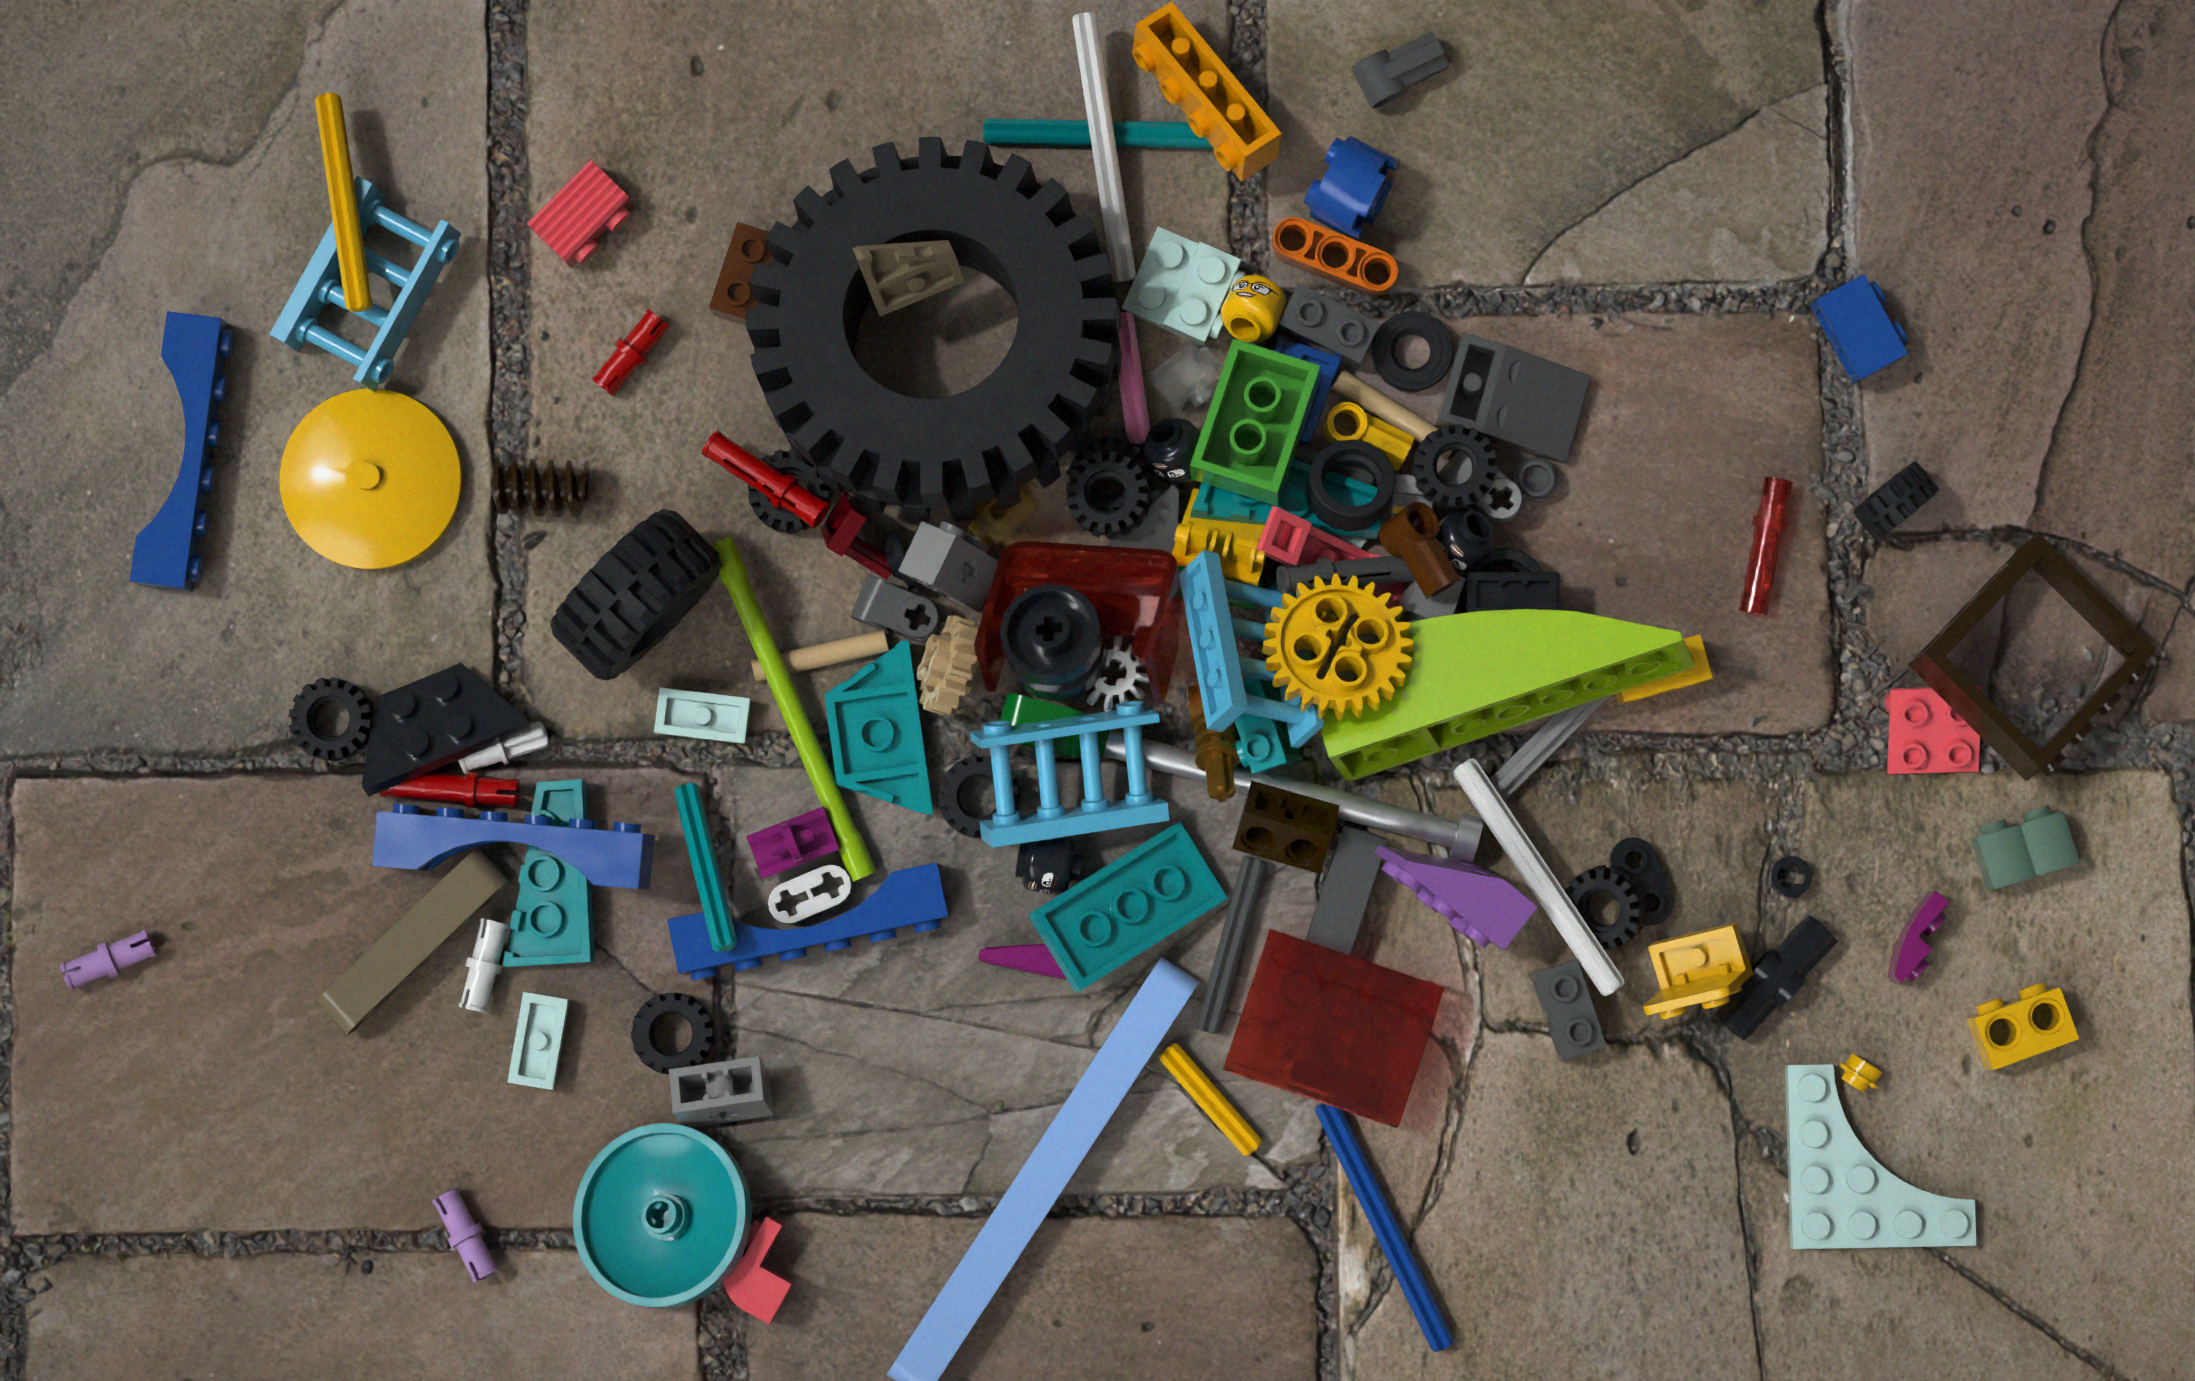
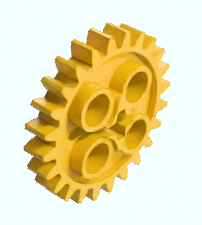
M1334 573L1331 585L1325 586L1319 576H1315L1312 590H1309L1303 583L1299 582L1296 588L1297 599L1290 594L1284 593L1281 601L1284 609L1279 607L1271 609L1270 619L1274 623L1265 624L1264 636L1269 639L1263 641L1262 647L1263 654L1271 655L1266 659L1265 670L1278 671L1273 677L1272 685L1274 687L1288 685L1285 692L1286 701H1290L1297 696L1302 698L1300 711L1304 712L1311 704L1318 705V718L1322 719L1327 709L1331 708L1334 709L1337 720H1342L1344 710L1351 708L1353 714L1357 718H1361L1363 704L1366 703L1376 712L1379 710L1380 705L1379 695L1391 701L1395 693L1393 685L1403 687L1406 678L1403 671L1410 670L1412 658L1406 654L1412 652L1414 640L1404 638L1409 635L1411 625L1410 622H1398L1403 611L1401 606L1387 608L1391 596L1389 592L1382 594L1378 598L1373 596L1374 582L1369 583L1362 590L1358 588V579L1355 575L1352 576L1348 585H1341L1338 573ZM1322 612H1330L1335 614L1339 620L1334 623H1326L1320 620L1317 615ZM1353 614L1358 615L1359 618L1351 626L1347 634L1346 645L1340 646L1326 676L1323 679H1318L1316 675L1327 663L1330 647L1334 648L1337 646L1349 618ZM1363 633H1371L1377 636L1380 642L1366 644L1358 636ZM1301 649L1312 650L1316 653L1317 658L1303 660L1296 655V651ZM1342 670H1349L1354 672L1358 679L1346 682L1341 680L1336 673Z

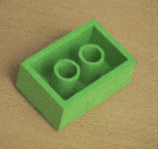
M1233 338L1190 463L1191 479L1278 506L1321 380L1320 365Z

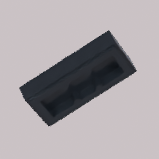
M1468 572L1467 613L1515 609L1559 610L1560 573Z

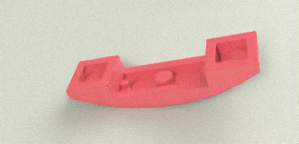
M1275 506L1271 508L1256 548L1261 553L1285 566L1314 564L1318 558H1329L1331 562L1383 557L1364 551L1311 526V522ZM1407 582L1375 585L1373 596L1378 598L1382 594L1389 592L1391 596L1387 608L1397 607L1400 604ZM1360 586L1358 588L1364 590L1366 586Z

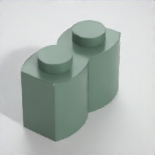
M2049 806L2023 813L2025 823L2008 827L2006 819L1979 827L1982 836L1970 840L1987 892L2080 863L2064 811L2051 814Z

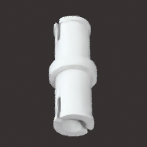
M480 918L481 923L472 958L467 957L465 966L469 967L458 1007L487 1014L496 974H501L503 965H500L499 961L507 929H509L510 925Z

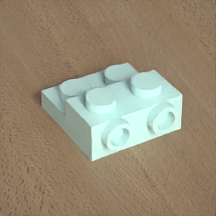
M1158 226L1121 311L1131 312L1134 317L1204 347L1209 336L1214 339L1218 338L1224 325L1221 319V307L1234 283L1246 274L1238 270L1241 259L1203 242L1198 244Z

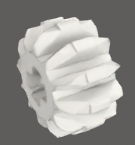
M1115 635L1113 649L1108 650L1105 669H1109L1110 662L1121 664L1119 671L1125 669L1126 678H1119L1116 681V686H1110L1105 684L1107 677H1100L1093 686L1095 690L1087 699V703L1093 706L1101 695L1105 696L1104 712L1112 711L1113 698H1119L1120 703L1129 701L1125 695L1128 692L1136 699L1142 700L1145 694L1134 683L1149 684L1152 679L1149 674L1136 673L1137 669L1150 664L1147 656L1135 661L1131 659L1139 649L1138 643L1133 642L1130 644L1125 653L1120 651L1123 642L1121 635Z

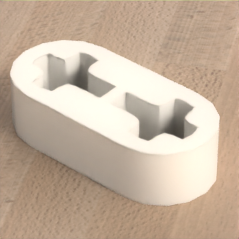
M826 865L775 887L769 895V911L775 919L782 923L792 924L800 922L846 901L851 894L852 881L847 871L839 866ZM826 873H831L834 878L842 877L844 885L838 888L840 895L836 898H832L829 893H822L814 897L811 889L824 883L823 875ZM788 890L792 896H797L804 892L808 895V900L796 905L797 914L794 916H790L786 910L779 912L776 904L782 901L781 893Z

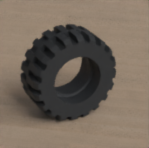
M661 509L659 512L650 515L647 520L636 525L630 533L623 536L581 578V581L569 592L565 601L560 604L556 614L552 617L550 624L552 634L595 678L606 681L615 679L622 672L624 673L631 668L635 662L641 660L648 651L664 639L698 603V600L708 591L711 583L716 580L719 571L722 569L720 554L678 512Z

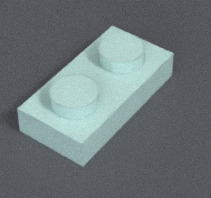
M660 687L654 733L746 744L751 699Z
M523 992L507 1083L555 1090L570 999Z

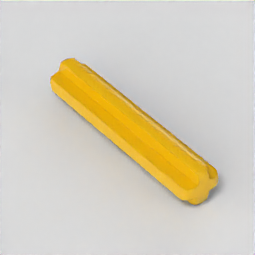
M1172 1043L1160 1053L1159 1060L1242 1155L1249 1156L1261 1146L1262 1140L1179 1044Z

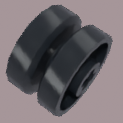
M1050 583L1033 587L1016 597L1003 614L999 632L1003 652L1013 677L1026 692L1039 699L1051 701L1075 698L1093 687L1104 672L1108 656L1105 635L1095 607L1081 592L1070 586Z

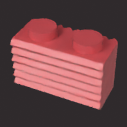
M590 160L527 225L570 267L575 261L579 264L585 263L599 248L596 240L607 229L615 232L631 216L628 208L631 207L633 202L607 174Z

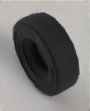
M1409 310L1394 314L1382 323L1373 339L1371 355L1375 370L1385 383L1399 391L1415 393L1430 389L1443 379L1452 363L1453 345L1449 332L1440 320L1426 312ZM1410 334L1419 335L1424 338L1430 349L1428 361L1423 366L1415 369L1404 367L1395 356V345L1398 340Z

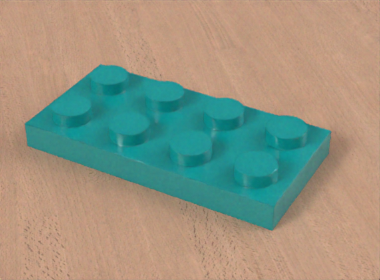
M1179 821L1029 913L1028 917L1074 992L1077 993L1228 898Z

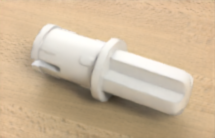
M543 723L530 724L531 731L460 759L459 763L463 773L467 774L469 771L503 761L504 765L510 764L509 759L546 748L549 745V739Z

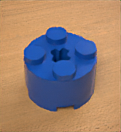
M1353 136L1348 137L1345 141L1336 138L1331 144L1324 160L1325 163L1329 164V168L1322 181L1318 179L1313 181L1306 194L1304 203L1311 208L1310 218L1357 241H1361L1365 236V232L1360 227L1364 221L1372 225L1375 222L1393 185L1385 180L1389 169L1395 172L1399 169L1400 160Z

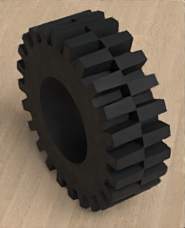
M920 137L919 157L900 159L893 142L875 146L872 148L876 167L857 174L848 158L837 163L829 169L834 188L821 197L809 185L806 186L793 199L798 216L797 222L790 228L776 221L770 230L766 241L772 260L769 266L759 263L755 264L750 284L757 300L756 308H747L746 329L754 346V354H751L750 358L755 375L776 423L783 430L797 457L804 464L811 462L816 467L822 481L837 493L841 494L846 487L855 491L863 507L883 514L887 503L900 505L908 520L929 522L931 508L944 507L949 508L955 521L977 518L975 503L994 497L1001 510L1011 508L1022 502L1019 486L1036 478L1045 489L1061 476L1059 459L1068 450L1080 457L1092 441L1090 422L1095 415L1105 418L1113 400L1110 380L1113 374L1120 373L1122 351L1119 329L1122 328L1111 268L1106 252H1101L1095 228L1085 212L1079 215L1073 212L1068 192L1053 178L1044 186L1036 181L1032 164L1018 155L1012 153L1005 166L994 163L988 144L966 140L962 156L947 155L941 137ZM949 240L959 265L975 269L994 279L1012 297L1019 310L1016 334L1001 364L992 374L976 386L959 394L943 398L923 399L908 397L893 392L877 383L856 361L855 346L858 326L872 297L852 248L864 245Z

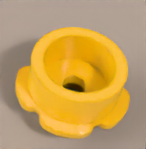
M1851 1053L1845 1063L1840 1062L1839 1066L1845 1070L1841 1079L1865 1093L1869 1086L1875 1090L1879 1088L1876 1083L1883 1074L1882 1071L1854 1053Z

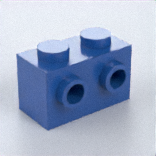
M1865 274L1823 295L1810 305L1853 385L1900 361L1908 354L1904 347L1908 345V339L1904 330L1897 321L1891 323L1883 309L1887 302L1881 288L1875 281L1869 283Z

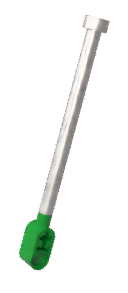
M1007 693L1000 720L1010 721L1011 726L1087 715L1088 713L1018 694ZM1114 730L1097 731L1099 755L1126 762L1124 733ZM1079 734L1053 738L1055 754L1079 759L1081 754ZM1143 738L1145 767L1207 783L1206 772L1200 770L1195 764V752ZM1034 741L1017 743L1035 748ZM1242 764L1233 769L1235 791L1247 794L1251 781H1256L1340 805L1337 818L1451 848V858L1470 863L1474 860L1484 822L1482 818L1461 813L1459 821H1454L1269 771L1252 774L1250 766L1243 767Z

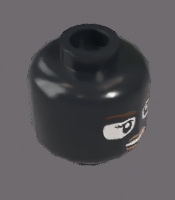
M1182 418L1163 419L1149 430L1143 446L1144 456L1157 476L1165 484L1176 486L1195 481L1191 479L1190 463L1200 433L1189 420Z
M1458 508L1449 512L1439 521V530L1435 536L1458 576L1467 575L1468 572H1472L1492 553L1495 545L1493 528L1489 520L1480 512Z
M1069 837L1021 843L1019 845L1015 877L1022 878L1023 886L1029 891L1060 895L1068 890L1070 881L1079 882L1083 855L1074 854L1075 845Z

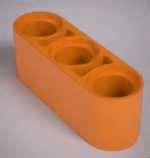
M1297 217L1283 219L1274 229L1271 243L1273 253L1277 259L1288 265L1375 298L1389 293L1396 282L1398 275L1397 262L1385 251ZM1289 230L1298 231L1304 237L1305 245L1297 251H1289L1280 243V236ZM1330 247H1338L1346 254L1347 262L1338 268L1329 267L1322 259L1323 251ZM1376 263L1384 266L1389 274L1388 281L1380 285L1370 283L1364 274L1365 268L1370 264Z

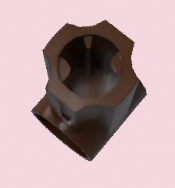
M1415 501L1381 525L1379 538L1382 546L1388 553L1394 557L1404 559L1425 598L1429 599L1458 583L1460 578L1435 536L1439 530V521L1435 512L1425 503Z

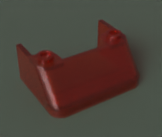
M1037 541L1015 542L1003 550L974 642V649L987 691L996 692L1006 658L999 634L1003 614L1012 601L1028 589L1050 583L1070 586L1084 594L1097 611L1104 635L1134 637L1132 642L1133 654L1140 664L1146 666L1155 704H1164L1179 649L1180 573L1177 561L1171 553L1159 549Z

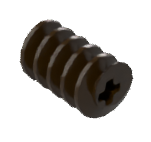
M496 457L493 467V497L499 514L506 515L513 502L516 513L520 516H524L527 513L530 503L535 515L539 517L545 514L549 504L554 517L560 518L567 505L571 517L579 518L587 504L589 493L588 461H585L580 474H576L571 460L566 461L562 473H557L554 460L552 459L548 460L544 472H539L535 459H530L526 471H521L517 458H512L508 470H503L499 457Z

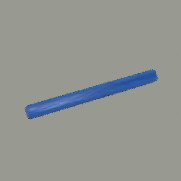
M1327 1100L1317 1105L1315 1112L1431 1350L1439 1352L1448 1348L1454 1343V1338L1339 1102Z

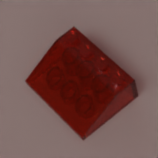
M1269 929L1223 1070L1398 1128L1433 1027L1444 987Z

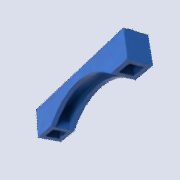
M167 311L161 357L174 378L182 400L185 419V448L178 478L167 501L154 519L135 538L130 582L140 586L192 592L194 582H200L202 577L203 556L198 555L200 537H206L208 532L210 515L209 510H204L206 492L213 491L216 476L215 465H210L212 447L219 446L222 433V423L220 420H216L218 402H225L228 389V377L222 375L224 358L231 357L234 346V332L228 330L229 324L222 318Z
M393 804L392 812L377 811L372 866L430 871L446 859L470 848L498 842H517L533 845L557 855L578 869L593 885L650 890L655 835L642 834L641 824L614 822L613 831L596 830L597 821L569 818V827L552 826L553 817L525 815L523 824L508 822V813L481 811L480 820L464 819L463 809L437 807L436 816L420 815V806Z
M932 863L891 872L882 885L860 905L833 920L811 927L786 930L758 928L732 919L737 945L733 950L717 953L712 949L703 912L667 919L678 973H690L691 981L717 976L716 967L734 963L735 970L741 971L763 966L761 957L778 953L780 961L783 962L806 957V948L824 944L825 952L852 947L851 938L869 935L870 943L896 938V928L913 925L915 933L942 928L940 919L948 918L949 912L939 864Z

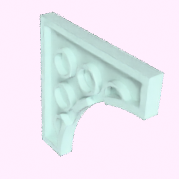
M1833 1064L1785 1065L1790 1249L1976 1246L1974 1199L1950 1198L1918 1189L1886 1170L1863 1147L1851 1129L1840 1104Z

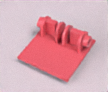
M1976 686L1982 692V686ZM1931 687L1890 688V693L1885 694L1886 712H1889L1887 774L1979 772L1980 736Z

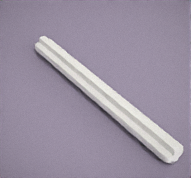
M1094 12L1079 13L1073 16L1072 22L1109 263L1114 282L1130 281L1135 279L1136 272L1097 17Z
M1472 758L1460 764L1453 771L1454 777L1601 995L1608 996L1621 988L1625 983L1624 978L1477 760Z

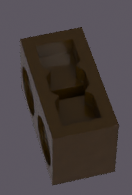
M1251 781L1232 849L1320 874L1332 840L1340 805Z

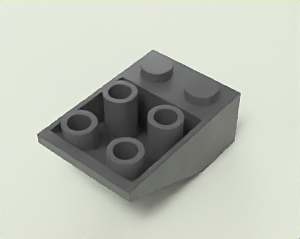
M1462 333L1458 341L1435 426L1440 428L1445 425L1455 426L1456 424H1462L1468 429L1473 427L1479 431L1478 434L1483 438L1486 436L1491 443L1566 463L1590 375L1506 344Z

